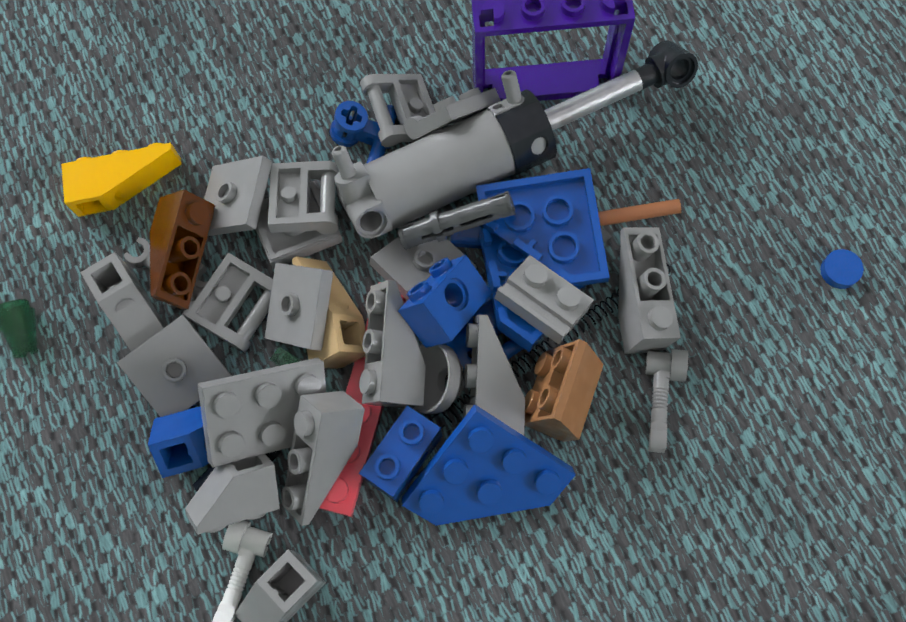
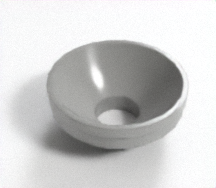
M422 344L419 348L426 365L423 407H414L413 409L422 414H439L448 409L457 396H460L464 388L463 367L454 350L446 344L425 348ZM448 373L447 386L445 387V378Z

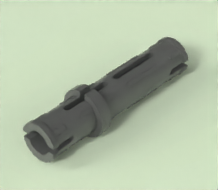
M505 191L496 196L443 213L439 211L431 212L427 218L398 226V234L404 249L407 250L436 239L438 242L447 240V236L500 218L516 215L510 192Z

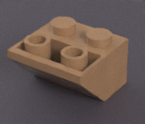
M578 339L541 354L535 365L534 373L537 377L533 389L529 390L525 396L524 426L563 442L580 439L604 365L587 342Z

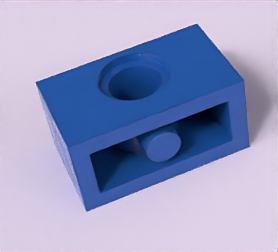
M466 255L451 261L446 257L436 262L429 269L431 275L428 279L418 283L408 291L407 296L409 299L398 310L425 348L451 342L492 294L491 289Z
M407 405L359 474L365 481L395 502H398L443 437L441 427Z

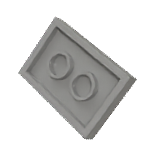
M313 358L198 383L207 458L212 468L292 447L295 431L294 417L298 412L300 396L326 392L324 362L319 358Z

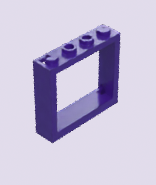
M471 0L474 88L479 87L481 93L485 88H495L502 101L506 99L501 75L505 71L513 70L516 72L520 91L522 92L527 89L539 101L572 98L599 86L598 78H607L610 81L621 76L635 22L633 1ZM493 21L494 26L485 27V22ZM609 26L603 59L485 69L486 36Z

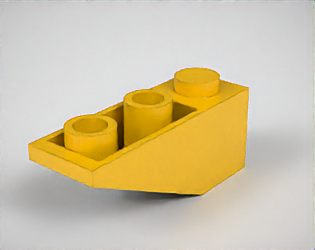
M170 142L165 144L153 143L144 148L129 151L117 150L109 155L93 158L81 157L73 162L62 163L64 203L78 217L115 210L182 164L181 157Z

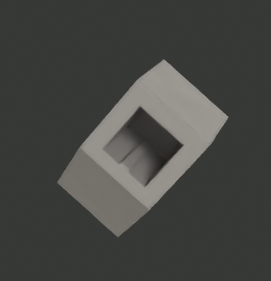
M266 454L215 467L185 508L186 516L197 535L205 532H218L227 525L246 519H259L268 512L280 509L274 463Z
M288 549L254 583L235 612V616L241 622H288L326 582L298 552Z

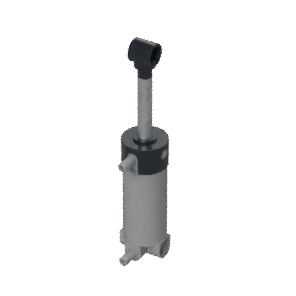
M662 41L650 51L648 58L645 60V65L546 110L543 109L539 100L532 92L527 89L522 92L520 91L515 71H505L501 75L506 99L486 107L484 111L371 162L363 165L359 161L353 164L346 147L336 146L331 152L339 170L334 177L336 194L360 236L370 239L381 236L398 228V226L407 224L476 192V185L495 183L511 175L516 176L555 158L557 147L553 130L652 85L656 88L667 84L673 88L686 86L697 73V58L673 41Z

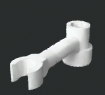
M243 520L230 524L225 533L222 549L236 553L238 557L230 577L231 580H229L227 585L228 588H226L212 622H234L235 612L238 609L242 591L244 590L243 587H245L247 582L246 579H248L255 556L264 558L267 553V545L270 544L272 533L251 527V522Z

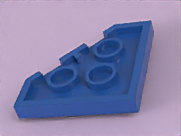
M590 168L476 185L478 201L509 191L516 215L483 224L482 227L525 257L531 255L575 287L609 282L610 276Z
M483 228L480 242L488 284L492 291L491 300L497 330L530 352L545 334L494 299L497 289L506 283L509 276L527 257ZM587 285L577 286V288L582 291Z
M474 404L402 496V506L435 526L550 506L576 474L573 467Z

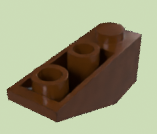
M185 189L159 198L150 229V295L182 310L189 309L215 209L214 204Z

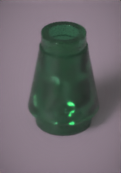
M26 299L12 300L0 304V330L13 353V357L18 359L26 357L28 352L31 354L38 353L35 308L30 307L29 301Z

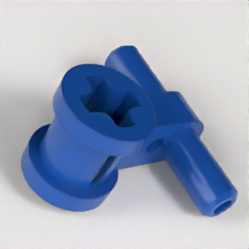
M345 101L338 105L330 127V136L336 144L351 147L358 143V141L371 145L366 163L384 156L386 149L390 148L382 146L378 136L380 131L377 122L368 119L367 111L361 104L355 101ZM387 105L392 122L395 124L397 115L394 106ZM351 111H354L353 117L350 116Z

